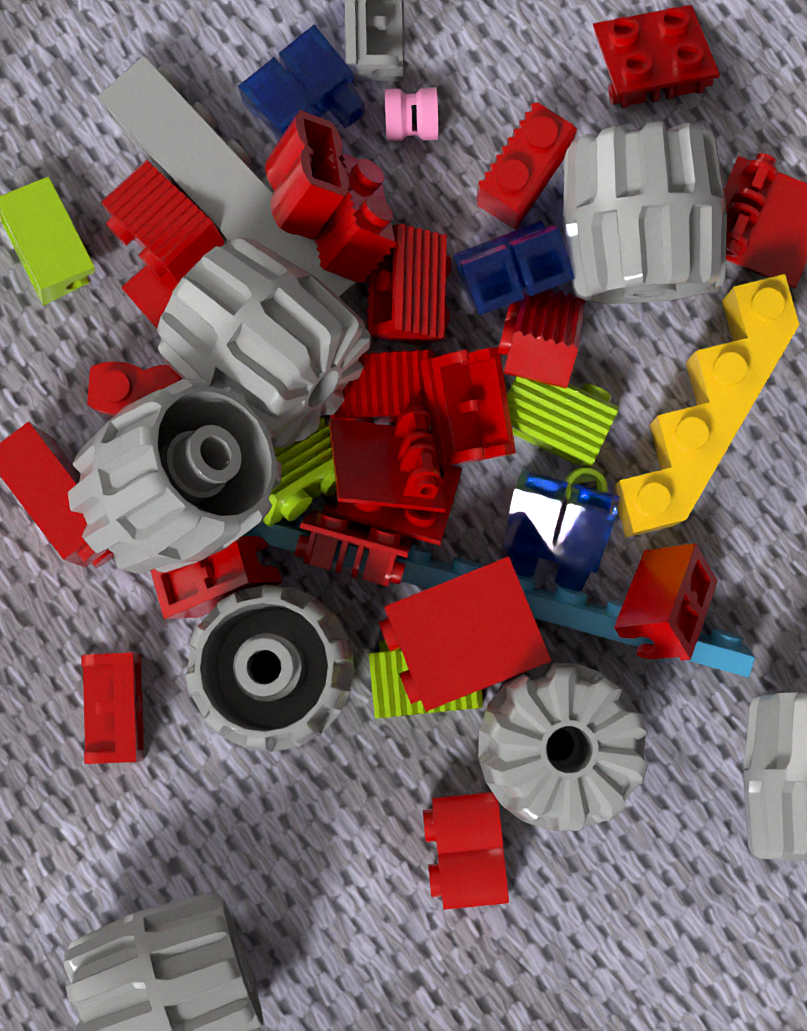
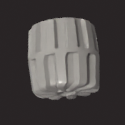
M655 121L647 123L641 130L630 131L624 125H618L603 129L599 134H586L572 141L565 154L563 222L572 285L577 297L599 304L650 303L702 295L719 288L723 284L726 271L727 210L717 142L712 131L702 130L700 125L685 123L668 129L665 121Z
M248 237L234 238L228 244L221 247L216 246L201 258L174 289L165 311L160 317L157 329L161 337V342L158 346L160 354L165 362L182 379H205L207 386L217 389H223L227 386L232 387L246 396V404L260 419L266 418L275 435L271 439L272 444L278 448H285L294 441L304 440L318 429L319 420L322 415H333L345 401L342 392L349 381L359 379L364 366L358 362L359 357L371 346V335L365 329L363 319L323 282L273 250Z
M182 379L162 390H157L128 404L79 450L72 464L81 475L79 483L68 491L69 507L71 511L83 513L87 525L82 538L96 553L109 549L114 553V561L118 568L137 574L153 569L166 573L199 562L225 549L263 520L272 508V504L269 501L271 490L280 485L282 463L276 461L271 440L275 435L266 418L260 419L246 404V396L232 387L227 386L223 389H217L207 386L205 379Z
M269 584L234 592L217 602V606L199 625H196L188 642L191 648L187 673L184 674L188 694L193 697L204 718L203 721L218 735L247 749L274 752L299 747L321 735L340 715L351 692L354 661L350 640L338 617L319 599L294 587ZM269 650L279 657L282 666L281 673L274 682L263 684L257 676L256 666L259 657L264 651Z
M547 663L512 678L500 688L489 702L479 728L478 758L485 782L503 807L520 820L551 831H580L584 827L613 819L625 810V801L636 786L643 784L649 765L644 760L645 735L648 732L642 714L636 710L623 689L603 673L579 664ZM560 728L569 736L570 747L563 757L550 759L547 757L546 745L552 733Z
M807 692L762 695L754 698L749 707L743 784L748 847L751 854L760 859L807 861Z
M207 893L135 912L75 939L68 946V951L64 954V968L71 983L66 986L68 1001L78 1011L80 1017L76 1031H265L262 1007L247 955L229 907L220 894Z

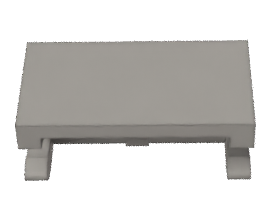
M345 0L347 81L403 80L402 0Z

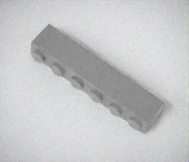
M142 56L97 96L109 118L165 178L212 220L226 244L238 237L253 238L314 275L345 304L357 294L355 281L325 271L319 265L321 260L318 258L320 253L316 250L318 245L314 242L317 239L316 237L311 240L279 229L271 213L270 200L274 189L270 185L267 176L260 180L249 169L248 166L252 163V160L234 139L231 138L227 143L221 139L214 131L218 126L216 121L202 104L197 101L191 106L180 95L183 87L165 65H161L156 69L145 56Z

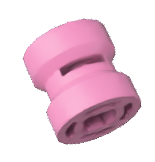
M437 87L420 88L417 93L405 94L401 89H385L386 142L403 141L406 136L415 135L421 140H438ZM411 105H416V124H412Z

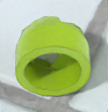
M576 468L565 479L567 482L564 492L565 498L572 506L580 510L588 511L593 510V508L582 506L571 497V485L596 481L597 489L595 490L608 492L604 476L593 468ZM585 494L579 496L577 501L599 507L604 502V499L596 495Z

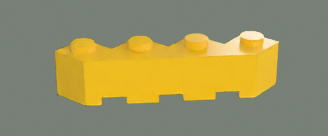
M785 274L734 286L722 300L733 342L697 350L686 361L697 406L658 415L649 424L661 470L620 480L612 487L613 494L619 496L616 505L625 538L676 526L688 518L799 327V321Z

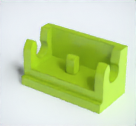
M49 176L0 196V222L43 306L90 283L87 276L95 272V267Z

